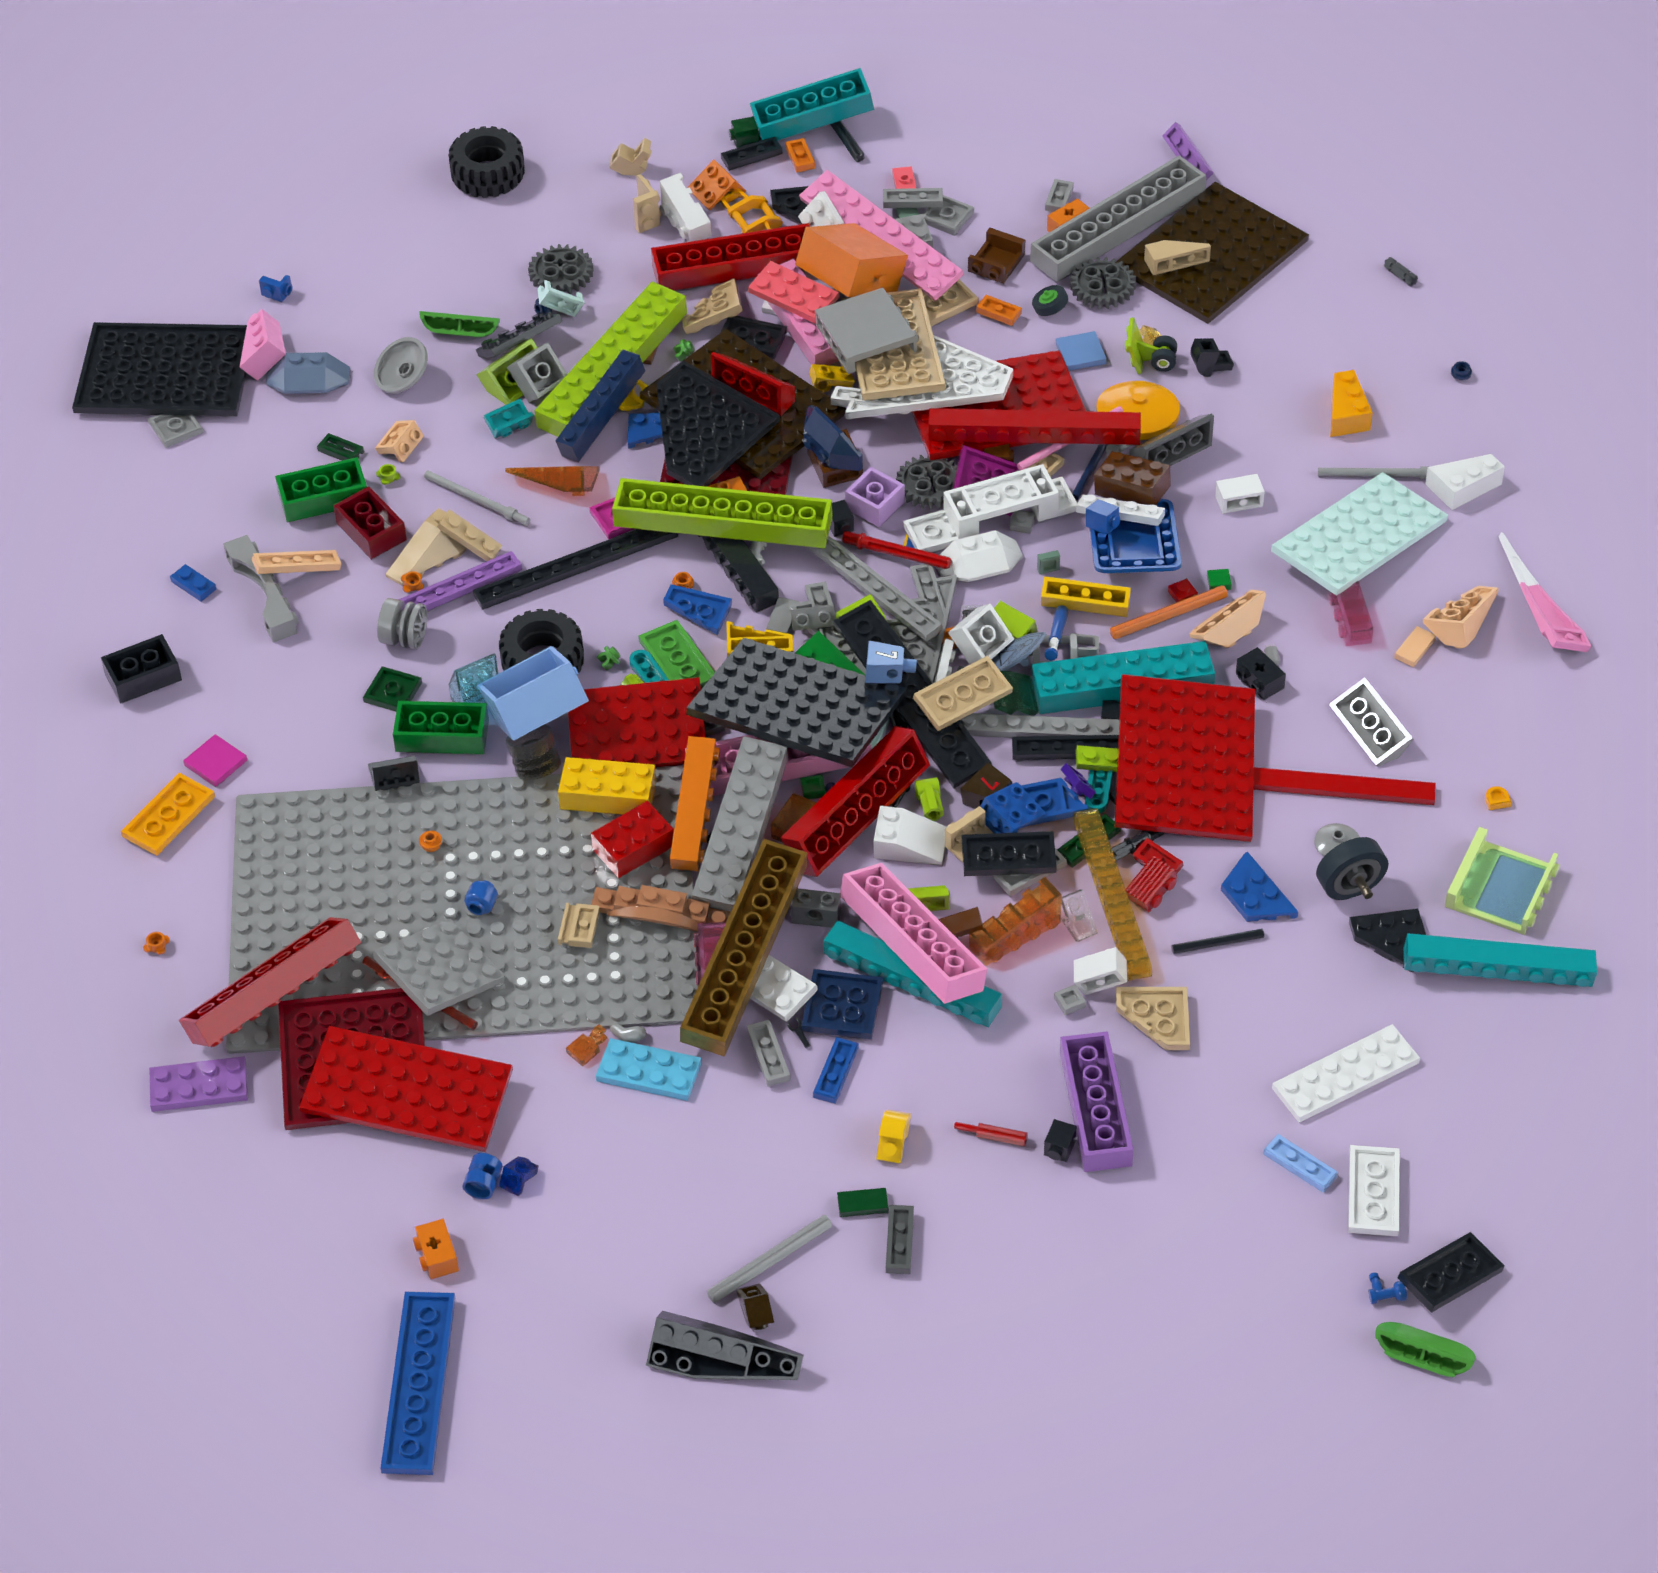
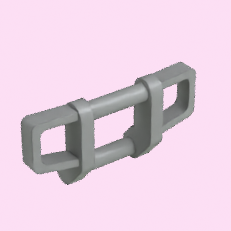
M1070 633V636L1062 635L1060 644H1070V659L1099 655L1098 636ZM1046 635L1040 644H1049L1050 635ZM1077 643L1091 644L1095 647H1077ZM1040 645L1028 655L1033 656V664L1051 662L1040 661Z

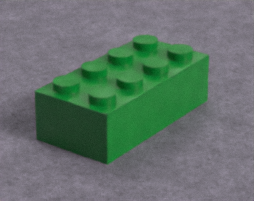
M358 457L275 476L278 494L287 523L334 512L333 505L367 488Z
M398 701L393 729L395 752L484 754L489 725L487 703Z

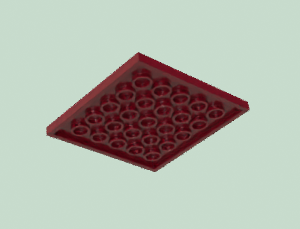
M402 988L285 1000L278 1003L285 1130L349 1123L300 1112L299 1108L329 1026L425 1046L423 1011Z

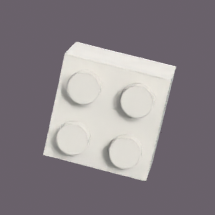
M991 604L976 608L948 632L969 664L986 656L992 659L1014 640V637Z

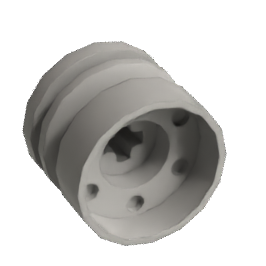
M385 599L378 618L377 637L379 642L396 645L400 641L402 647L409 646L412 649H418L423 642L427 627L426 605L409 602L405 606L402 600Z

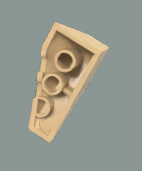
M438 508L423 522L386 572L387 578L403 586L404 584L401 581L403 574L414 571L423 576L426 570L434 566L438 568L443 565L442 562L451 557L456 559L467 550L465 546L437 528L447 512Z

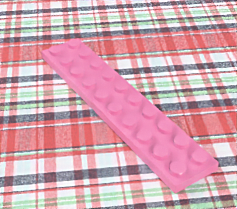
M826 170L799 195L801 201L808 205L819 192L825 191L844 224L856 223L908 254L902 277L918 289H922V292L934 301L964 275L962 269L829 170Z

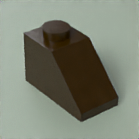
M760 1283L736 1289L745 1322L749 1328L762 1330L767 1328L768 1324L774 1323L768 1293Z

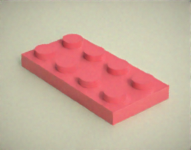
M772 261L767 264L748 287L749 293L815 324V310L834 304L839 299V292Z

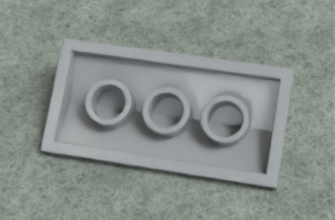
M1363 678L1329 704L1377 767L1398 759L1414 740L1366 678Z

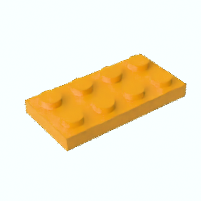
M179 772L121 830L122 837L158 856L215 798L214 791Z

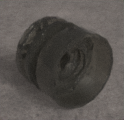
M544 724L514 741L507 736L506 745L510 756L513 758L512 763L515 767L516 776L520 779H539L552 774L560 767L561 758L557 747L554 745L555 739L549 725Z

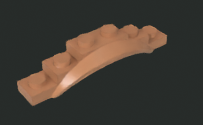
M641 885L640 890L618 886L617 891L596 887L591 905H598L600 907V913H605L611 917L654 922L704 934L714 933L721 935L731 913L730 911L709 908V902L688 899L687 893Z

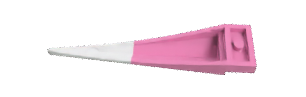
M1501 532L1498 537L1542 635L1549 640V643L1554 648L1588 652L1592 646L1584 630L1549 597L1523 564L1504 533Z

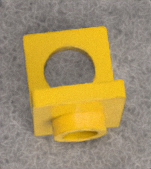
M640 379L636 383V385L640 386L641 391L648 386ZM635 386L620 405V410L631 411L632 409L643 408L644 401L635 393Z

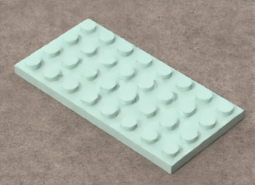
M1382 472L1272 544L1271 552L1337 596L1445 523L1448 514Z

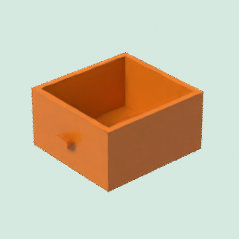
M856 223L814 226L805 228L795 265L847 297H855L880 288H884L886 293L898 291L908 254Z

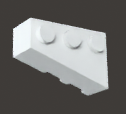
M681 172L660 180L661 213L668 217L671 225L679 231L680 236L686 239L687 242L704 240L711 237L710 220L699 202L694 203L690 196L692 190L690 187L685 188L682 181L684 177Z
M1492 454L1430 466L1427 469L1425 485L1451 510H1454L1502 485L1505 466Z

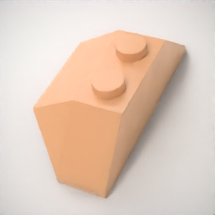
M1249 590L1245 595L1227 604L1195 627L1189 633L1190 638L1206 641L1208 644L1224 648L1232 647L1238 639L1249 635L1251 630L1259 625L1266 597L1265 591Z

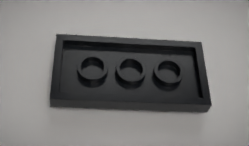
M551 312L535 314L532 316L531 321L527 323L523 321L516 324V329L512 331L505 330L498 334V338L483 341L481 347L476 349L479 357H495L562 322L560 314H551Z
M1053 831L961 835L964 877L1056 873L1057 871Z
M1469 1232L1402 1270L1398 1275V1279L1432 1313L1503 1271L1505 1265Z

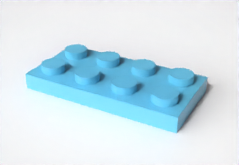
M610 1038L596 1074V1081L688 1101L702 1061L701 1057Z

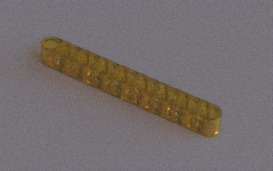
M1095 808L1074 812V825L1116 948L1127 960V980L1152 977L1151 962L1099 811Z

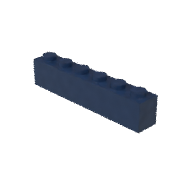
M624 349L620 352L555 440L563 457L579 463L638 380L645 373L646 370L640 355Z

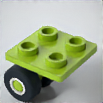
M1130 318L1129 326L1126 327L1128 340H1125V350L1127 353H1130L1131 365L1135 367L1137 374H1142L1143 361L1151 360L1153 368L1158 371L1167 372L1172 370L1176 365V340L1170 336L1163 335L1153 341V346L1144 343L1135 318Z

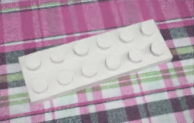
M1392 1024L1274 1082L1272 1089L1298 1123L1419 1064L1420 1057Z

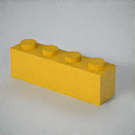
M1044 576L1041 606L1057 608L1063 605L1069 610L1127 617L1131 588Z

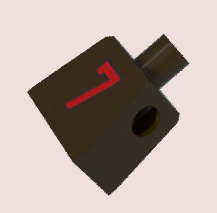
M987 763L960 788L962 803L976 809L981 806L985 797L1011 785L1012 781L994 766Z

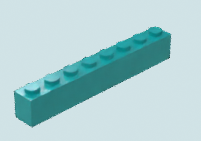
M838 920L824 939V954L829 958L841 961L849 967L859 969L870 976L883 977V981L888 982L891 986L899 987L908 991L913 996L926 999L933 1005L946 1008L952 1013L964 1016L976 1024L989 1028L1002 1008V993L987 986H984L982 992L944 1004L883 940Z
M1407 933L1403 947L1404 970L1414 972L1475 976L1488 979L1498 978L1510 981H1531L1533 983H1553L1556 985H1576L1580 987H1593L1597 976L1596 950Z

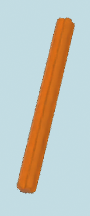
M1223 585L1113 626L1110 628V635L1113 639L1121 638L1224 599L1228 596V591Z

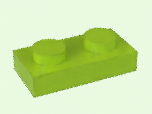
M1077 745L1076 769L1113 770V772H1117V748Z

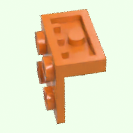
M714 159L687 187H690L692 194L708 210H712L728 191L733 192L741 189L744 193L746 192Z

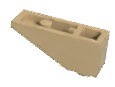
M1163 240L1145 245L1144 260L1152 274L1157 275L1209 262L1211 246L1208 243Z

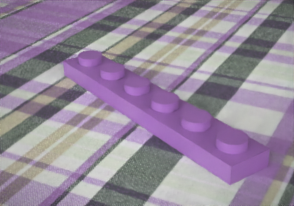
M510 551L398 600H402L405 606L409 602L424 604L427 611L473 592L474 589L521 571L522 564L515 554Z

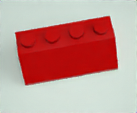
M712 352V377L780 416L795 402V386L744 364L737 359Z

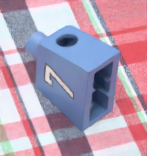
M869 641L865 683H900L902 672L916 673L917 660L905 659L904 648L901 646Z

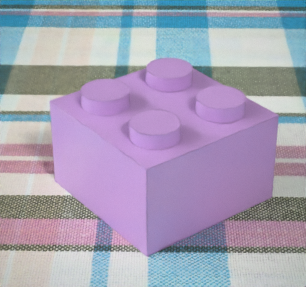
M870 467L845 491V501L852 513L880 527L905 503V485Z

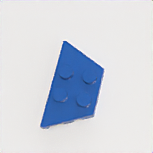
M1062 778L1021 785L1045 811L1044 817L1026 826L1089 814L1088 806L1078 799L1077 794L1068 788L1067 783Z
M1248 851L1245 852L1221 884L1223 894L1247 922L1259 921L1261 919L1276 920L1277 916L1290 915V919L1297 918L1298 910Z

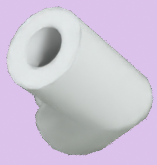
M752 541L749 549L763 566L765 560L761 556L760 551L765 550L764 547H767V542Z

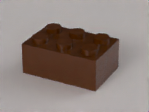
M1112 451L1094 474L1095 495L1114 498L1119 501L1157 505L1171 486L1170 465Z

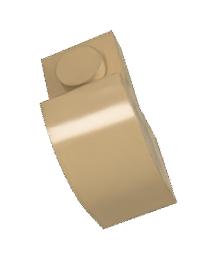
M644 138L635 150L621 143L611 155L609 168L622 175L642 174L646 171L647 161L652 153V150H650L651 141Z

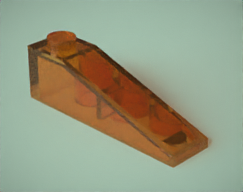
M600 466L505 468L506 473L563 492H572V496H585V492H592L600 471Z

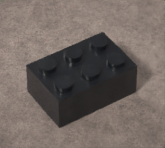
M163 634L101 657L105 676L120 704L182 681L179 664Z

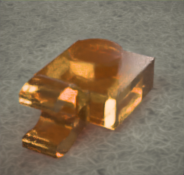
M599 1024L593 1028L589 1037L581 1034L566 1047V1053L583 1067L600 1052L598 1045L607 1039V1036L604 1034L606 1029Z

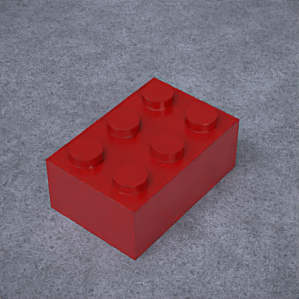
M646 801L591 832L592 848L619 879L671 849L674 829L650 802Z

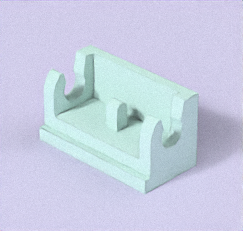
M547 280L544 281L545 288L540 285L537 289L540 305L573 317L577 315L585 304L582 293L576 292L577 297L553 289L551 288L550 281Z

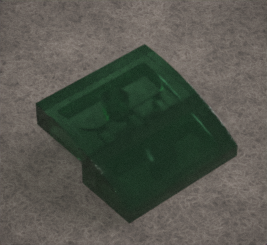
M1000 671L1013 687L1012 693L994 702L995 709L1009 715L1016 711L1030 716H1035L1039 713L1031 676L1012 671Z

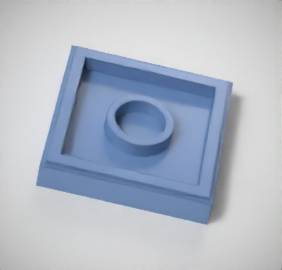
M1095 331L1056 338L1058 351L1060 350L1068 371L1106 364L1107 359Z

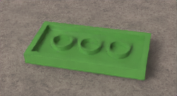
M678 620L638 636L644 650L651 654L669 680L700 677L702 689L715 673Z

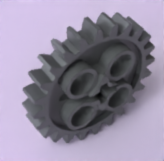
M558 244L557 248L551 245L550 250L543 248V253L536 252L537 257H532V262H529L528 273L530 282H533L534 287L541 285L545 288L544 281L547 280L550 281L551 288L562 292L567 291L569 294H572L573 289L579 291V286L585 288V282L590 283V278L593 277L592 258H589L588 253H583V249L577 251L576 246L569 248V244L564 248L560 244Z
M1097 257L1095 262L1089 259L1088 264L1082 262V267L1076 266V271H1072V276H1070V290L1073 291V296H1077V301L1083 300V305L1090 303L1091 308L1094 305H1098V309H1101L1102 305H1105L1107 309H1109L1110 305H1113L1116 308L1118 302L1123 305L1124 299L1130 300V295H1134L1136 276L1133 275V270H1129L1128 265L1123 266L1122 261L1115 263V259H1112L1110 262L1107 257L1104 258V261H1101ZM1100 272H1102V274H1103V283H1102V278H1100V275H1101Z
M920 455L918 460L912 457V463L905 461V466H900V471H897L896 480L905 485L906 503L913 501L914 507L917 504H921V509L925 505H928L929 509H932L933 505L940 509L941 504H944V492L953 489L958 465L954 466V460L947 462V458L930 460L928 456L924 458Z

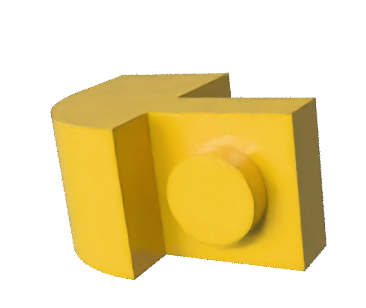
M885 1110L879 1130L880 1138L876 1159L895 1163L902 1162L905 1138H908L912 1113Z

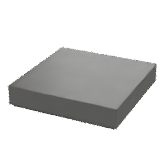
M943 195V207H928L923 215L928 226L955 236L973 215L974 207Z
M156 415L148 419L149 425L165 448L203 433V428L193 415Z

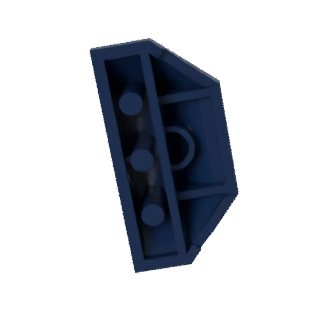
M808 406L804 424L803 443L808 450L811 449L816 454L818 460L824 462L829 468L862 470V453L855 449L849 438L818 407Z

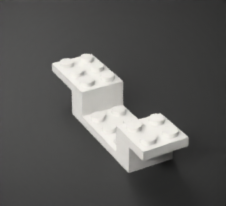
M1042 464L945 491L944 510L905 520L904 528L915 549L935 552L947 548L954 540L978 535L979 521L1031 507L1038 522L1076 512L1077 502L1063 477L1051 479Z

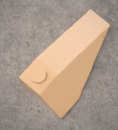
M1477 586L1462 594L1460 600H1450L1446 603L1445 608L1441 610L1435 608L1423 619V624L1445 645L1465 648L1476 637L1499 592L1498 587Z

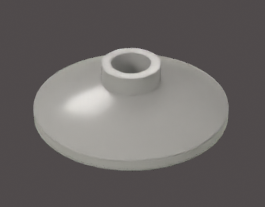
M1333 823L1325 825L1317 831L1314 843L1317 851L1322 856H1325L1337 845L1350 839L1358 838L1359 835L1353 828L1347 825Z

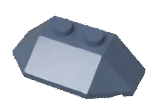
M327 352L286 353L268 371L266 383L267 386L273 387L284 394L327 393L338 389L342 385L349 384L350 366Z

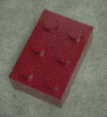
M370 487L333 505L336 523L371 560L407 540L404 522Z

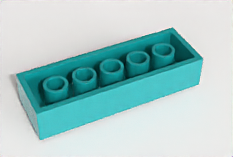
M861 68L750 103L761 140L775 136L777 141L874 110L871 92Z

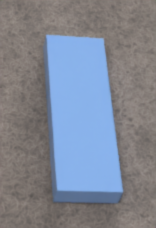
M1279 1134L1264 1149L1263 1155L1323 1193L1338 1177L1336 1170Z

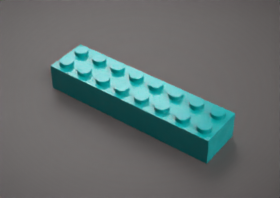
M1206 641L1032 664L1031 677L1039 714L1102 706L1103 700L1120 702L1122 674L1215 684V670Z

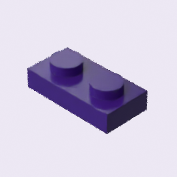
M1067 763L1060 769L1066 776L1064 780L1072 786L1071 789L1079 796L1084 794L1090 799L1093 797L1096 791L1080 772Z

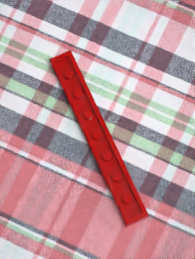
M1254 767L1253 790L1434 805L1436 783Z

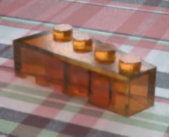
M1045 876L1038 881L1040 885L1033 891L1027 889L1023 892V898L1016 904L1012 905L1009 903L1006 905L999 917L992 916L983 923L984 929L969 934V949L985 966L999 961L1004 955L1018 950L1021 945L1030 940L1037 939L1040 934L1049 929H1054L1061 923L1062 894Z

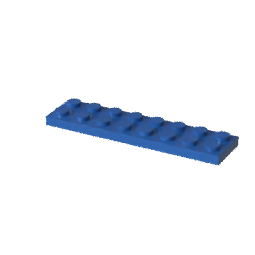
M405 1291L380 1467L382 1474L433 1475L455 1306V1293Z

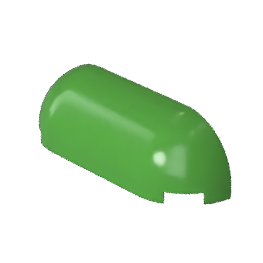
M419 311L420 319L429 331L439 334L486 337L492 334L500 323L499 318Z
M1384 1322L1376 1327L1375 1338L1378 1339L1379 1344L1385 1350L1384 1353L1393 1359L1447 1377H1455L1458 1374H1462L1470 1370L1476 1358L1474 1352L1459 1342L1397 1322Z

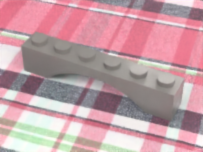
M248 535L223 543L226 558L233 571L252 579L262 588L267 596L266 606L262 615L265 629L272 642L274 643L297 634L296 624H299L295 612H290V604L286 597H282L283 593L280 585L274 583L273 573L257 574L252 557L253 553H259L255 541L251 542Z

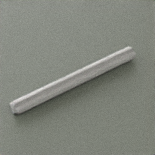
M822 1215L707 1290L709 1299L713 1303L719 1301L831 1228L830 1219L826 1215Z

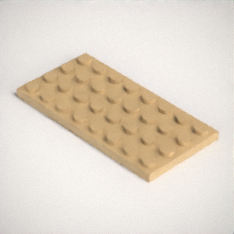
M922 289L888 292L887 294L892 296L895 306H899L903 318H907L911 330H915L917 333V351L913 352L909 344L856 361L855 368L863 401L928 392L935 393L946 390V383ZM852 297L841 298V301L846 300V299H849V298H852Z

